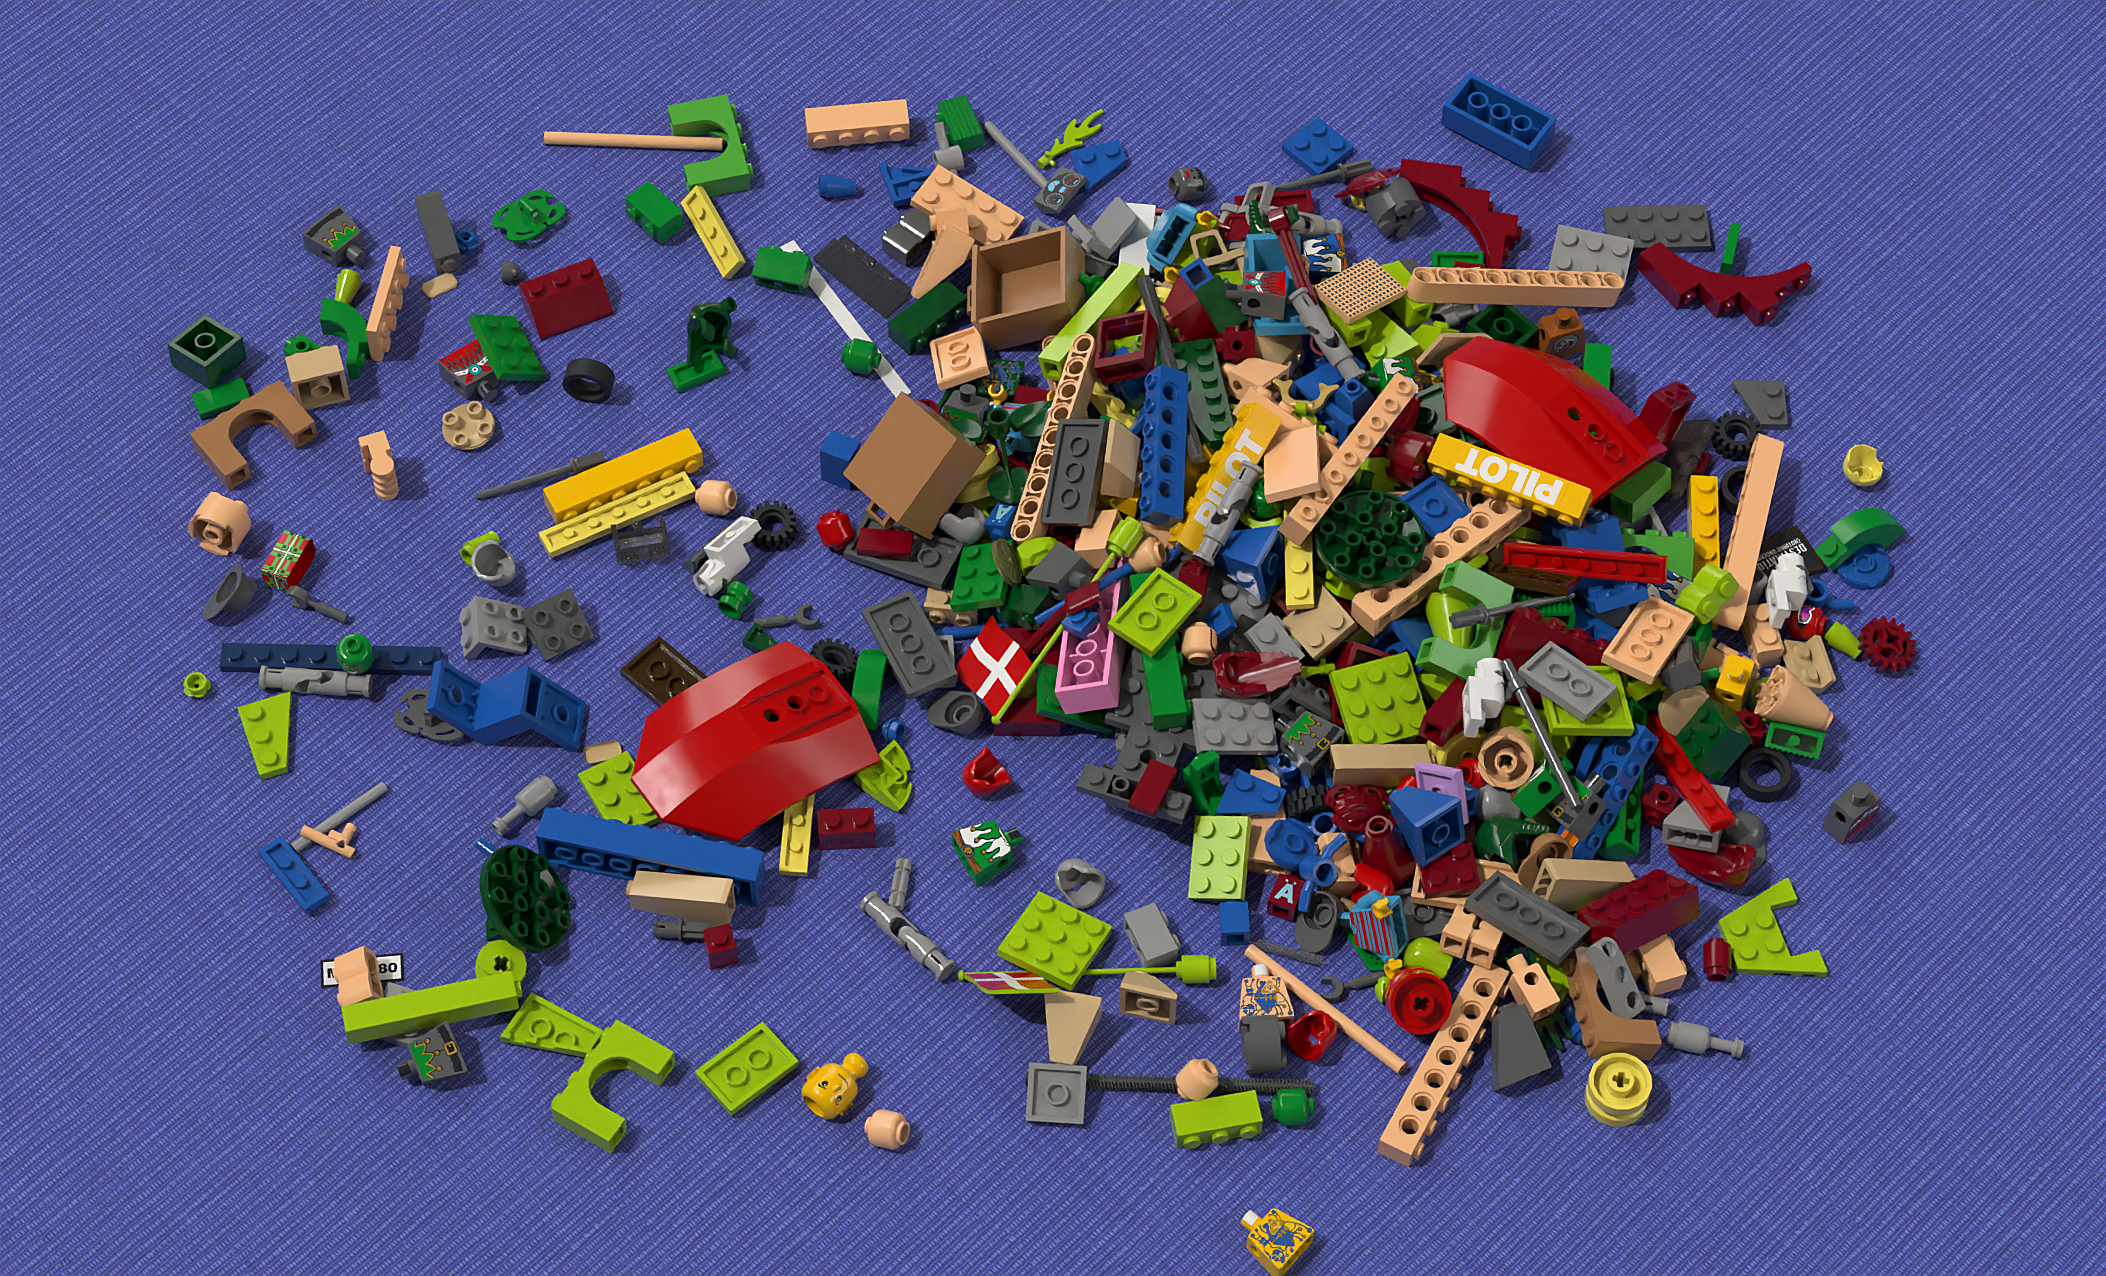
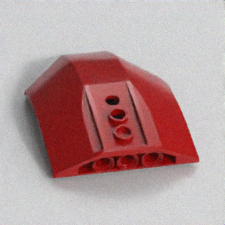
M1477 336L1443 360L1445 422L1450 420L1493 448L1501 456L1592 489L1593 499L1589 508L1668 451L1646 425L1611 391L1573 363L1555 355ZM1567 411H1575L1579 415L1580 420L1571 419ZM1589 431H1594L1598 437L1592 436Z
M785 641L712 674L674 696L650 714L645 721L631 782L661 822L739 842V839L808 796L878 764L880 757L856 703L827 666L791 642ZM788 703L798 704L800 709L791 708ZM764 713L776 714L779 720L770 722L764 718Z

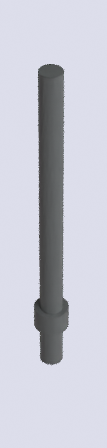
M1511 659L1502 661L1501 666L1509 680L1507 683L1513 695L1516 694L1571 809L1575 810L1581 807L1582 804L1529 698L1526 691L1527 685L1523 677H1519Z

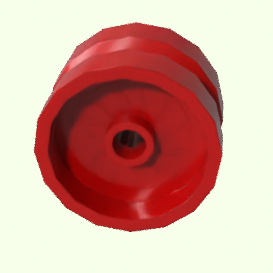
M1410 966L1396 972L1389 980L1385 991V1004L1391 1017L1401 1028L1407 1032L1419 1035L1432 1033L1442 1027L1449 1018L1452 1009V997L1446 983L1434 971L1422 966ZM1419 996L1422 1000L1416 1003L1414 999Z

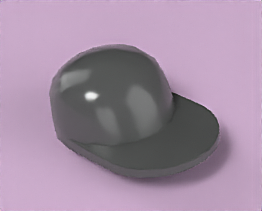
M945 692L932 702L928 710V720L933 726L949 728L953 732L962 735L969 734L977 729L984 718L983 705L974 694L969 692Z
M1735 812L1733 814L1736 817V824L1722 830V843L1735 846L1737 844L1753 846L1757 851L1753 870L1762 865L1766 855L1762 821L1751 812Z
M1315 891L1311 896L1309 911H1299L1295 926V939L1304 951L1317 953L1324 950L1330 944L1335 928L1340 924V917L1344 912L1343 905L1337 896L1326 891Z

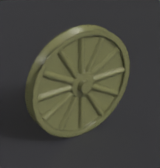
M999 538L992 544L993 560L1004 581L1014 586L1022 580L1020 561L1011 544L1007 540Z

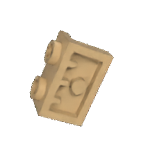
M928 588L926 602H924L923 612L928 621L934 624H957L961 627L978 625V609L953 613L950 607L953 590L943 589L940 591Z
M1814 635L1806 643L1792 640H1784L1782 642L1784 647L1782 656L1787 669L1795 674L1814 694H1821L1836 681L1821 636Z

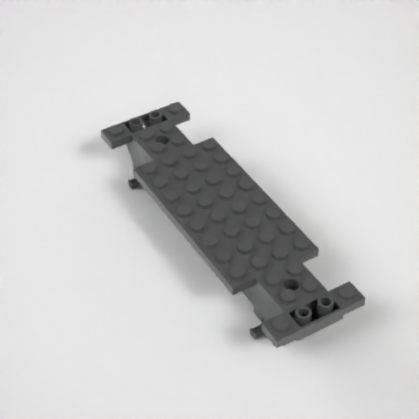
M1238 519L1232 531L1251 529V527ZM1182 552L1169 566L1166 573L1178 580L1184 561L1189 562V559L1192 558ZM1213 565L1203 607L1196 608L1177 629L1179 644L1175 645L1176 652L1181 651L1182 653V632L1186 628L1191 627L1195 622H1204L1203 617L1221 603L1230 606L1238 628L1217 642L1216 657L1223 652L1245 653L1252 651L1253 645L1245 637L1244 633L1267 615L1281 576L1265 602L1258 599ZM1134 646L1121 678L1118 707L1109 708L1105 716V724L1128 730L1129 732L1115 766L1104 763L1101 768L1086 763L1076 785V791L1102 799L1103 803L1147 816L1129 809L1128 803L1150 760L1153 759L1177 769V774L1153 819L1159 817L1182 825L1190 807L1192 796H1189L1187 789L1178 787V780L1188 750L1197 752L1191 715H1187L1185 727L1153 730L1140 650ZM1182 655L1183 668L1179 669L1180 675L1186 676L1187 691L1184 692L1185 699L1189 698L1190 701L1192 699H1233L1221 696L1217 689L1212 661L1216 657L1206 665H1193Z

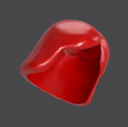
M984 747L966 765L962 773V780L965 786L973 795L978 797L989 796L1002 787L1013 783L1010 775L1001 766L988 747Z
M1359 862L1354 871V879L1359 885L1352 893L1351 901L1357 904L1360 897L1372 890L1379 891L1382 896H1393L1394 883L1387 874Z
M1321 1010L1307 1012L1285 1030V1039L1290 1050L1303 1060L1312 1062L1318 1061L1337 1036V1025L1334 1019ZM1310 1034L1319 1041L1318 1045L1309 1041Z

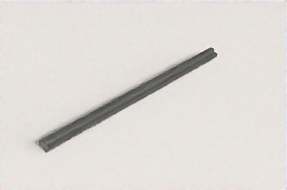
M1150 275L1139 276L1137 283L1145 309H1149L1158 325L1156 347L1159 351L1162 365L1179 370L1158 303L1157 294L1154 290L1153 281ZM1187 401L1186 447L1192 464L1197 465L1199 462L1204 463L1206 459L1189 401Z
M1028 1071L1025 1074L1026 1088H1028ZM1087 1073L1086 1076L1087 1090L1090 1086V1090L1093 1087L1094 1090H1096V1087L1098 1090L1100 1087L1101 1090L1103 1088L1107 1090L1108 1087V1091L1111 1088L1113 1091L1115 1087L1117 1091L1119 1087V1091L1121 1089L1124 1091L1126 1087V1091L1129 1088L1130 1091H1132V1088L1133 1091L1136 1088L1137 1091L1139 1089L1143 1091L1144 1088V1092L1147 1089L1149 1092L1151 1088L1153 1092L1155 1088V1092H1157V1089L1159 1092L1161 1089L1162 1092L1165 1089L1166 1092H1168V1089L1169 1092L1172 1089L1173 1092H1175V1089L1178 1092L1175 1075L1173 1078L1172 1075L1170 1077L1166 1075V1078L1165 1075L1162 1077L1159 1075V1078L1155 1075L1154 1078V1075L1151 1077L1148 1074L1147 1078L1146 1074L1145 1076L1141 1074V1077L1139 1074L1137 1077L1136 1074H1134V1077L1132 1074H1130V1077L1129 1074L1127 1076L1123 1074V1077L1122 1074H1119L1118 1077V1074L1115 1076L1112 1073L1111 1077L1110 1073L1109 1075L1105 1073V1076L1103 1073L1101 1076L1100 1073H1098V1076L1096 1073H1094V1076L1093 1073L1091 1075ZM1220 1077L1218 1086L1212 1092L1214 1093L1216 1090V1094H1218V1091L1221 1094L1223 1090V1094H1225L1227 1090V1094H1229L1230 1090L1231 1094L1233 1091L1235 1094L1237 1091L1240 1093V1091L1255 1090L1256 1095L1258 1091L1259 1095H1261L1262 1091L1263 1095H1265V1091L1267 1095L1269 1092L1270 1095H1272V1092L1275 1095L1280 1089L1303 1088L1307 1096L1308 1093L1311 1096L1313 1093L1312 1079H1310V1082L1308 1079L1306 1081L1305 1079L1303 1081L1299 1079L1298 1082V1079H1292L1291 1082L1290 1078L1288 1080L1285 1078V1081L1283 1078H1281V1081L1279 1078L1278 1080L1274 1078V1081L1273 1078L1270 1080L1267 1078V1081L1263 1078L1262 1081V1078H1256L1255 1080L1254 1077L1252 1079L1249 1077V1080L1247 1077H1245V1080L1244 1077L1242 1079L1238 1077V1080L1237 1077L1234 1079L1231 1077V1080L1227 1077L1226 1080V1077L1224 1079Z

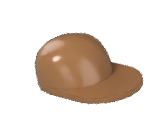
M1545 833L1538 836L1531 845L1530 855L1522 862L1519 868L1518 879L1521 885L1529 890L1533 889L1544 859H1572V848L1567 840L1555 833Z

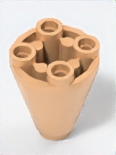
M1780 665L1773 669L1767 682L1760 683L1755 691L1754 696L1758 700L1754 712L1764 719L1814 731H1825L1833 719V712L1829 711V707L1795 674Z

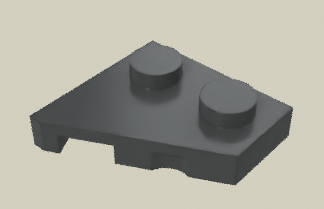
M1733 380L1732 390L1734 393L1738 392L1744 401L1743 406L1748 413L1754 416V422L1758 420L1760 423L1759 428L1762 430H1787L1788 420L1784 381Z

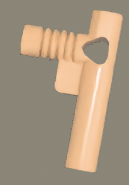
M347 823L342 834L331 830L327 836L304 825L299 835L351 859L355 848L348 846L357 827L352 823Z

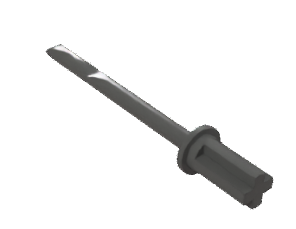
M1368 158L1344 165L1338 163V170L1274 186V192H1283L1339 177L1341 182L1345 183L1346 179L1372 172L1371 160Z
M601 450L575 459L569 457L571 462L569 465L513 481L507 486H497L477 493L475 498L491 497L507 489L524 487L570 472H574V475L606 463L603 451Z
M1572 593L1566 597L1553 594L1544 598H1535L1487 609L1484 604H1478L1476 608L1452 613V616H1449V622L1452 623L1453 629L1476 624L1485 626L1489 622V617L1514 612L1517 605L1525 609L1527 607L1533 608L1546 603L1568 600L1576 595Z

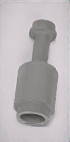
M545 775L540 778L536 777L516 794V806L501 819L499 817L494 819L491 823L492 828L497 834L503 836L505 833H509L508 827L523 814L529 817L535 816L555 798L554 795L558 792L555 784Z
M1680 1020L1678 1023L1671 1021L1666 1038V1044L1672 1045L1675 1049L1704 1054L1707 1048L1730 1052L1733 1058L1741 1057L1744 1041L1739 1040V1038L1729 1041L1712 1037L1708 1027Z

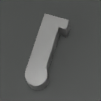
M1603 937L1590 946L1587 950V959L1596 969L1611 1006L1609 1011L1618 1017L1632 1019L1645 1009L1646 1005L1622 951H1620L1617 943L1610 937Z

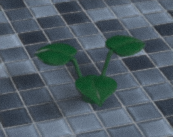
M1053 400L1021 406L1015 409L1010 416L1007 410L994 408L988 413V421L984 422L983 430H981L980 425L976 421L971 419L949 421L954 428L975 446L976 443L983 441L988 430L991 436L1000 440L1005 471L993 473L987 481L988 492L994 499L1008 504L1020 503L1029 472L1024 468L1010 470L1005 438L1010 433V428L1013 432L1020 431L1025 438H1040Z

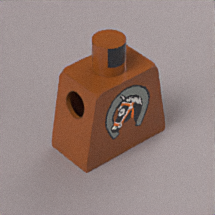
M1561 307L1556 313L1539 319L1537 324L1539 330L1531 345L1533 349L1550 353L1559 358L1585 351V329L1575 309Z

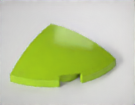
M893 740L878 754L880 762L860 771L853 781L874 799L898 812L908 800L911 792L912 783L910 782L907 785V772L911 768L904 751Z

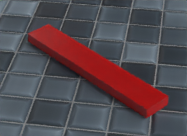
M1505 542L1503 564L1584 578L1665 585L1667 583L1668 556Z
M1655 713L1648 715L1646 728L1659 739L1654 752L1651 754L1652 758L1678 792L1681 793V796L1708 831L1714 833L1736 824L1734 814L1703 774L1693 768L1678 742L1664 729L1658 716Z

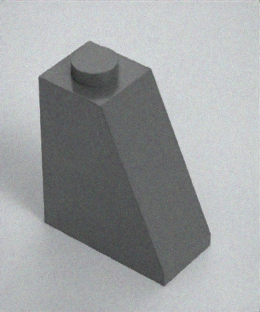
M440 190L414 196L419 226L437 275L462 268L460 251Z
M1514 1002L1498 1008L1500 1013L1492 1017L1491 1087L1493 1092L1552 1067L1525 1003L1519 1006H1515Z

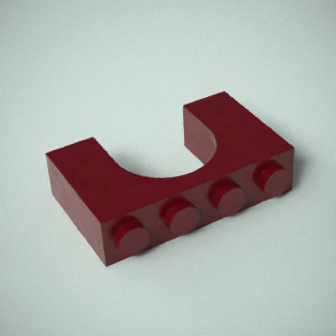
M1517 605L1497 642V653L1494 657L1501 661L1511 659L1518 673L1519 668L1528 661L1529 657L1537 649L1552 641L1555 644H1561L1572 649L1575 652V658L1587 666H1609L1602 663L1601 659L1611 642L1605 638L1595 639L1581 628L1576 627L1574 630L1567 627L1562 620L1556 617L1546 618L1535 608L1527 607L1525 609Z
M1001 628L1020 647L1036 632V630H1026L1024 628ZM1054 628L1028 655L1032 664L1058 628ZM1060 635L1040 663L1045 662L1054 666L1059 665L1062 643ZM1036 695L1025 699H1014L1001 717V723L998 725L994 724V736L1060 737V726H1066V723L1038 715Z

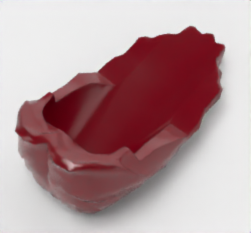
M1253 651L1245 653L1223 652L1212 661L1217 689L1221 696L1225 698H1251L1274 692L1279 688L1287 687L1293 680V677L1302 672V664L1299 662V658L1290 657L1282 651L1273 653H1257Z
M1719 843L1717 853L1668 845L1667 849L1669 855L1674 858L1679 867L1704 881L1727 889H1740L1747 883L1749 876L1752 874L1757 853L1755 848L1748 844H1737L1735 846Z

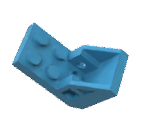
M1293 233L1299 252L1301 254L1299 234ZM1246 234L1243 273L1285 271L1286 277L1284 320L1250 315L1256 336L1309 334L1299 320L1300 315L1294 306L1286 301L1297 289L1276 234Z

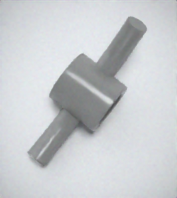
M944 122L934 123L940 147L939 150L933 151L935 168L939 164L958 176L957 171L964 170L961 149L959 145L949 146Z

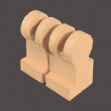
M384 430L358 438L366 474L372 472L376 496L385 501L394 499L398 495L399 488L391 449Z
M1458 903L1449 923L1446 924L1442 931L1438 950L1462 959L1467 947H1469L1466 961L1490 969L1505 932L1486 920L1480 922V930L1474 929V927H1477L1478 915L1473 912L1465 914L1466 908Z

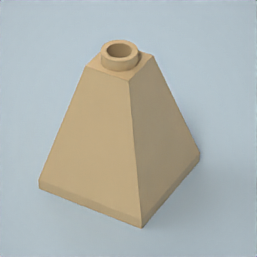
M1059 990L1058 993H1044L1050 1064L1076 1065L1102 1017V997Z

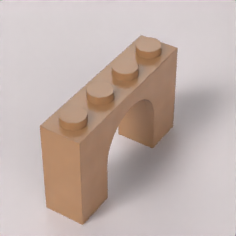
M280 380L265 386L257 394L242 400L237 406L222 412L217 418L205 425L199 426L190 434L194 450L228 491L251 478L248 462L233 446L236 435L244 428L255 424L271 425L277 428L295 449L318 436L315 421Z
M1577 946L1564 959L1562 968L1568 980L1569 995L1574 1002L1576 1020L1580 1024L1582 1042L1586 1046L1588 1057L1601 1058L1611 1053H1627L1637 1057L1639 1060H1651L1662 1045L1655 1020L1625 1019L1607 1010L1597 995L1596 989L1603 988L1595 967L1587 959L1589 947ZM1633 950L1624 955V958L1636 982L1642 972L1636 951Z

